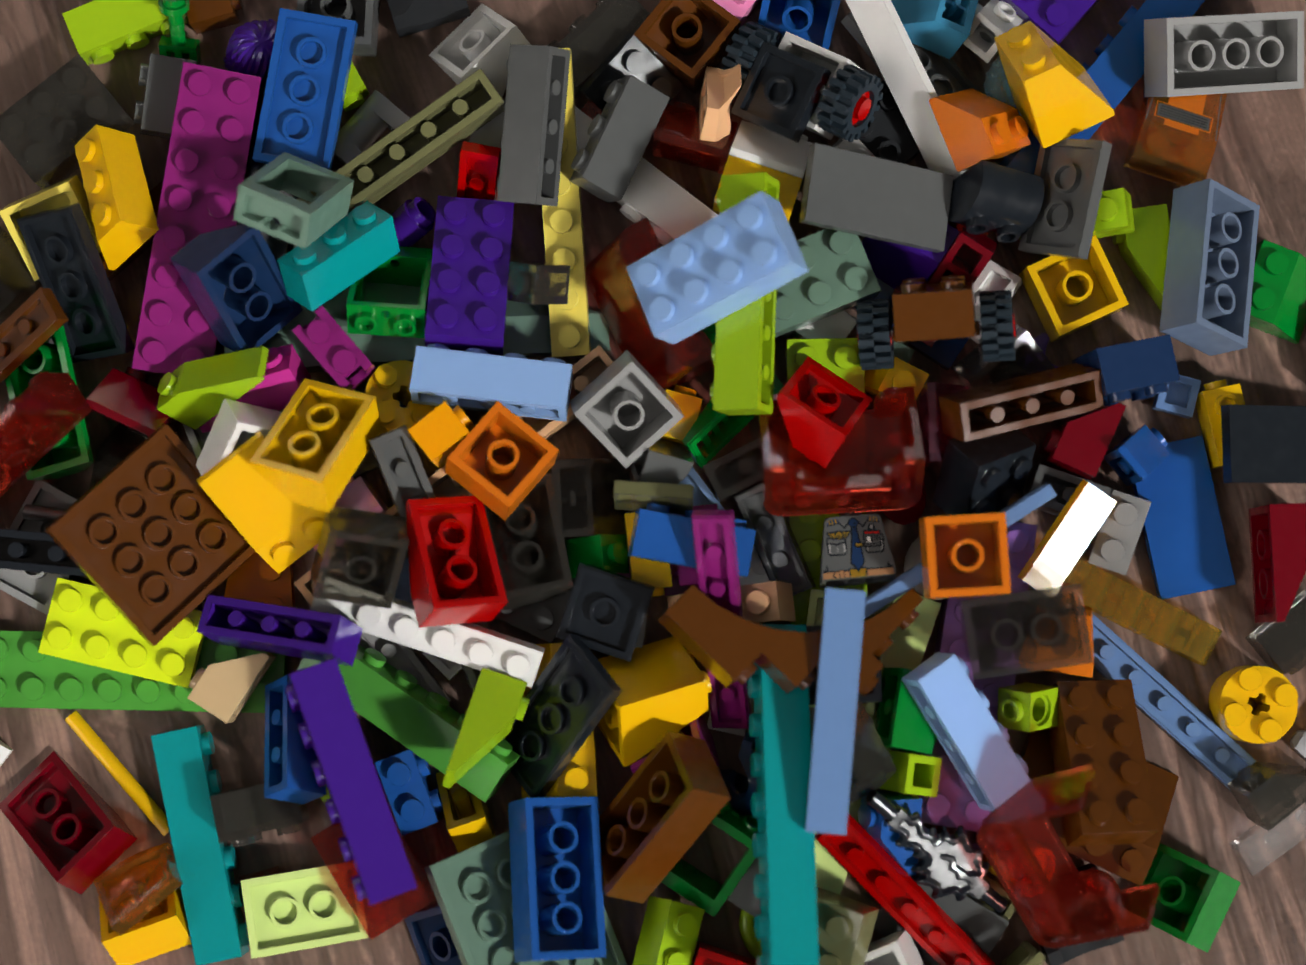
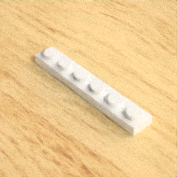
M322 574L319 578L310 608L311 611L342 615L363 628L362 632L479 671L483 667L527 682L526 686L530 688L533 687L545 651L544 647L472 623L419 628L412 603Z

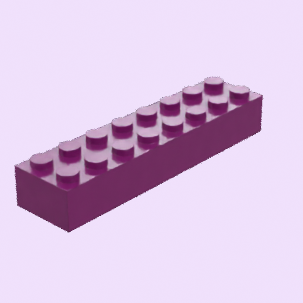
M183 61L157 215L159 230L154 234L132 362L133 369L166 374L168 372L172 373L185 362L214 356L217 338L170 258L199 234L236 226L237 221L233 219L239 184L244 181L261 77Z

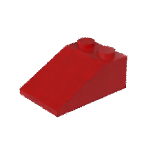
M474 495L408 500L406 502L410 592L418 627L492 621L508 601L484 504Z

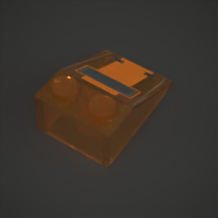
M1227 93L1179 97H1145L1123 166L1183 186L1205 180L1216 149Z

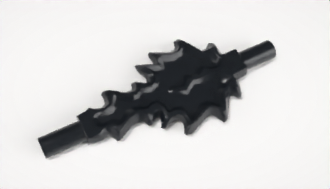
M875 789L867 794L865 798L866 803L884 817L883 819L889 826L890 831L899 833L900 836L896 840L895 845L912 849L914 851L913 857L922 859L914 864L910 870L921 873L916 883L930 886L933 889L931 894L933 899L954 894L956 901H962L969 894L974 899L981 898L998 913L1006 909L1008 901L991 887L990 881L985 876L989 870L990 862L983 861L984 840L972 844L965 828L961 825L957 827L956 832L952 835L948 833L946 827H942L940 833L937 834L935 827L928 829L923 825L919 812L909 814L907 809L900 805L892 804Z

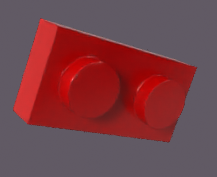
M463 141L460 150L457 197L496 200L501 148Z

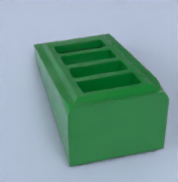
M710 399L682 442L696 465L703 468L755 416L727 415L714 411ZM700 440L704 443L701 449L696 445Z

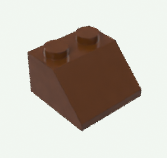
M661 0L633 35L686 88L696 94L702 86L706 66L717 68L723 57H726L728 54L725 49L727 45H732V36L734 33L739 35L741 24L738 18L713 0Z

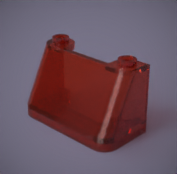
M646 217L623 230L589 262L586 268V281L622 354L628 350L664 390H671L675 388V385L679 386L715 367L711 358L712 344L701 330L675 345L653 336L626 268L657 250L658 240Z
M889 387L881 391L874 399L873 409L865 410L826 468L809 460L803 453L792 447L776 399L778 394H773V414L758 415L763 499L765 510L768 513L784 517L902 510L913 507L920 501L922 497L925 453L914 387Z

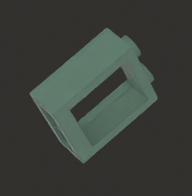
M284 152L239 184L233 220L305 249L348 214L354 180ZM310 190L316 192V196L312 195ZM279 191H285L287 193H290L312 203L307 204L288 195L280 193ZM274 217L279 220L280 224L274 222Z

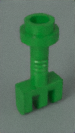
M158 0L159 10L162 14L168 16L170 37L162 36L158 45L159 54L171 57V52H174L175 57L186 59V54H189L190 60L197 61L196 64L200 65L199 39H189L185 35L183 15L190 9L189 0Z

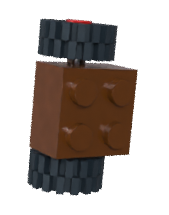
M961 274L942 276L940 283L926 284V278L924 277L903 279L902 284L896 286L892 294L893 328L889 298L857 301V340L861 369L894 368V341L905 342L975 337V335H980V331L983 362L1015 360L1014 337H1016L1011 290L979 292L981 323L976 321L974 281H965V275Z

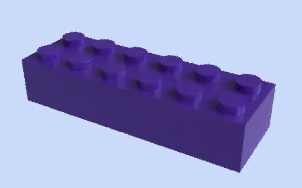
M336 658L289 674L290 685L284 686L292 713L299 710L301 712L304 722L298 724V730L305 750L314 749L317 760L311 762V767L318 787L327 786L330 799L324 800V804L331 824L340 823L344 837L338 839V844L345 863L353 860L358 875L352 877L351 881L358 900L366 898L368 906L417 888Z

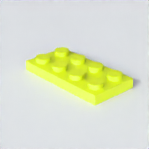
M57 577L38 653L190 688L189 683L195 675L204 640V635L197 632L203 611L194 609L155 646H150L96 586Z

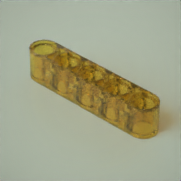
M1080 558L1063 582L1079 586L1078 605L1090 607L1092 612L1201 666L1207 665L1222 634V631L1217 627Z

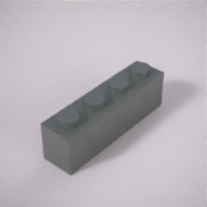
M510 44V53L507 60V90L504 99L505 103L503 104L505 112L504 127L500 142L502 151L501 164L497 180L498 201L558 206L571 50L543 45Z

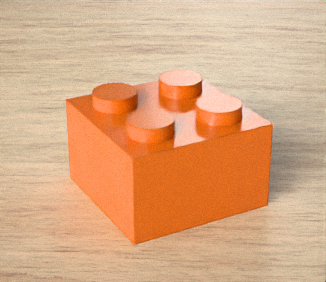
M497 401L447 457L445 473L506 521L555 464L559 450Z
M1006 512L935 516L919 519L924 599L1011 593Z

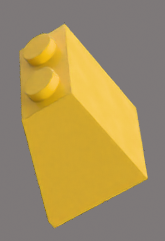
M1031 21L1013 27L994 38L1014 104L1043 149L1115 116L1113 108L1085 68Z
M674 636L636 647L630 662L611 655L598 659L622 689L597 725L623 767L632 765L653 750L668 731L677 733L708 711V693L712 691L710 678L705 670L701 671L698 668L694 656Z

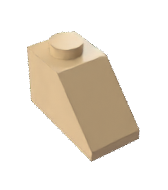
M260 653L211 664L206 669L201 667L189 683V687L193 690L188 699L223 722H234L276 656L271 653Z

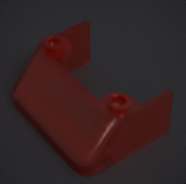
M1092 764L1032 779L985 817L977 833V842L1031 936L1037 943L1048 948H1060L1148 931L1160 891L1157 883L1120 890L1115 879L1105 871L1089 869L1078 872L1052 826L1049 818L1083 810L1095 773Z

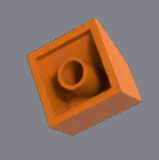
M973 88L937 96L928 100L957 172L970 169L981 160L994 162L1031 145L1028 137L1027 123L1019 115L1017 108Z

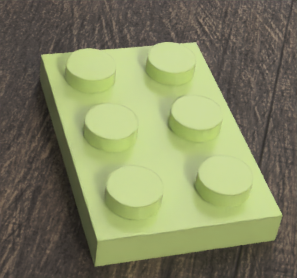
M353 861L240 880L251 959L369 938L363 900H358L351 881L352 877L358 875Z

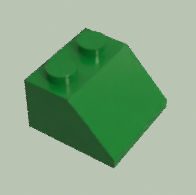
M1262 240L1256 244L1249 326L1298 344L1306 324V258L1296 251L1267 240Z
M1159 843L1158 850L1142 886L1136 884L1124 911L1208 953L1241 882Z

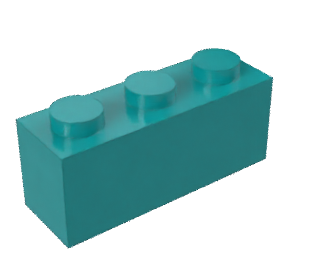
M366 201L354 208L307 248L303 249L296 246L292 251L279 258L278 264L287 296L312 312L398 254L400 248L393 217L369 201Z

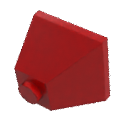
M809 356L776 397L792 447L803 453L809 460L818 463L824 468L828 466L873 400Z

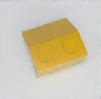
M171 857L98 883L101 942L117 965H133L192 944L179 877Z

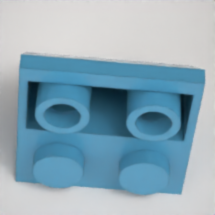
M891 0L911 42L947 59H951L969 37L978 0Z

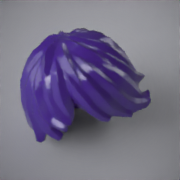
M272 19L268 21L253 20L237 27L229 39L226 57H223L224 67L228 71L261 77L260 87H266L277 22Z

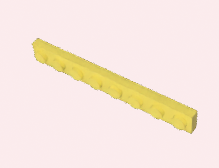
M571 52L558 206L542 205L551 352L553 358L586 356L591 352L581 190L579 186L570 182L574 172L571 165L578 153Z

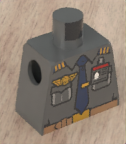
M859 495L838 497L839 517L826 518L823 524L819 587L885 583L894 580L896 567L880 514L862 515Z

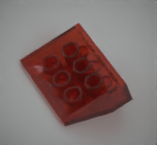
M39 373L29 381V387L20 396L11 399L5 404L4 411L0 414V497L92 411V408L68 373Z

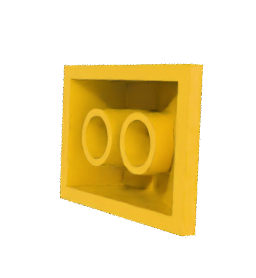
M259 431L198 478L197 482L252 548L279 574L340 527V524L332 510L328 513L293 503L251 467L250 460L265 439V436Z

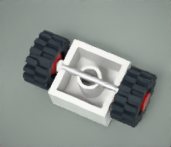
M747 22L746 26L742 25L739 28V35L734 33L732 36L733 43L731 46L727 45L725 49L728 55L722 59V64L726 65L722 69H729L737 64L741 65L742 86L738 91H741L763 42L823 66L832 72L805 129L830 141L833 135H836L846 141L853 142L854 139L858 140L861 138V132L866 133L868 123H873L875 119L873 114L880 108V105L877 103L883 96V93L880 92L883 88V83L880 82L881 79L878 76L864 71L850 59L787 31L783 37L781 33L756 22Z

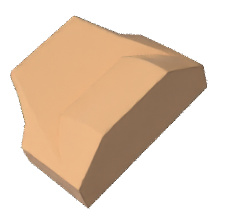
M740 64L725 70L706 66L699 96L700 140L717 142L730 134V103L742 86Z

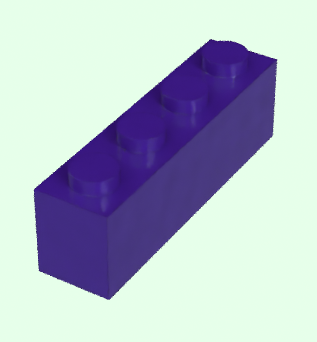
M207 595L197 629L198 633L221 645L323 662L336 658L338 664L353 666L363 628L342 615L215 595Z

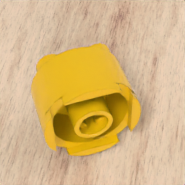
M398 360L382 364L377 367L368 380L363 393L376 397L382 427L378 435L402 425H406L410 429L438 407L412 403L409 386L414 362ZM399 401H402L406 408L400 407ZM411 436L413 443H416L415 439Z
M1243 665L1224 672L1215 680L1209 693L1208 704L1215 721L1214 723L1232 739L1264 744L1276 742L1292 727L1298 711V692L1282 673L1273 668ZM1249 698H1255V702L1258 704L1256 710H1252L1253 707L1247 704Z

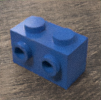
M409 749L375 762L401 836L437 823L442 819L441 812L443 807L440 793L437 788L432 790L427 775L431 774L428 762Z

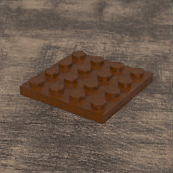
M162 424L44 529L150 646H155L207 595H210L255 552L252 546L198 484L197 479L201 477L196 466L198 459L167 424Z

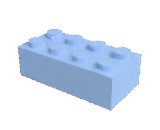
M762 191L626 267L653 336L674 345L809 271L780 201Z

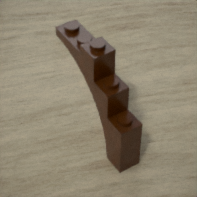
M694 585L658 620L726 688L736 680L742 685L758 669L753 662L787 694L796 687L803 691L818 676L821 631L805 633L777 630L744 620L714 603ZM913 588L898 598L886 610L864 621L858 693L863 697L879 682L875 675L884 665L877 658L894 642L889 636L897 627L902 631L905 630L919 615L915 608L924 599Z

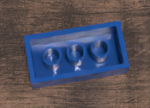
M598 797L522 798L509 802L508 817L515 963L606 957Z

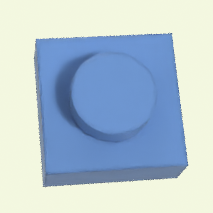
M1179 375L1180 380L1167 385L1168 392L1155 395L1152 409L1189 419L1193 417L1201 380Z

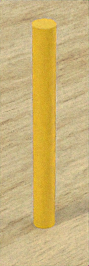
M78 711L70 714L65 719L70 728L163 836L170 833L167 816Z

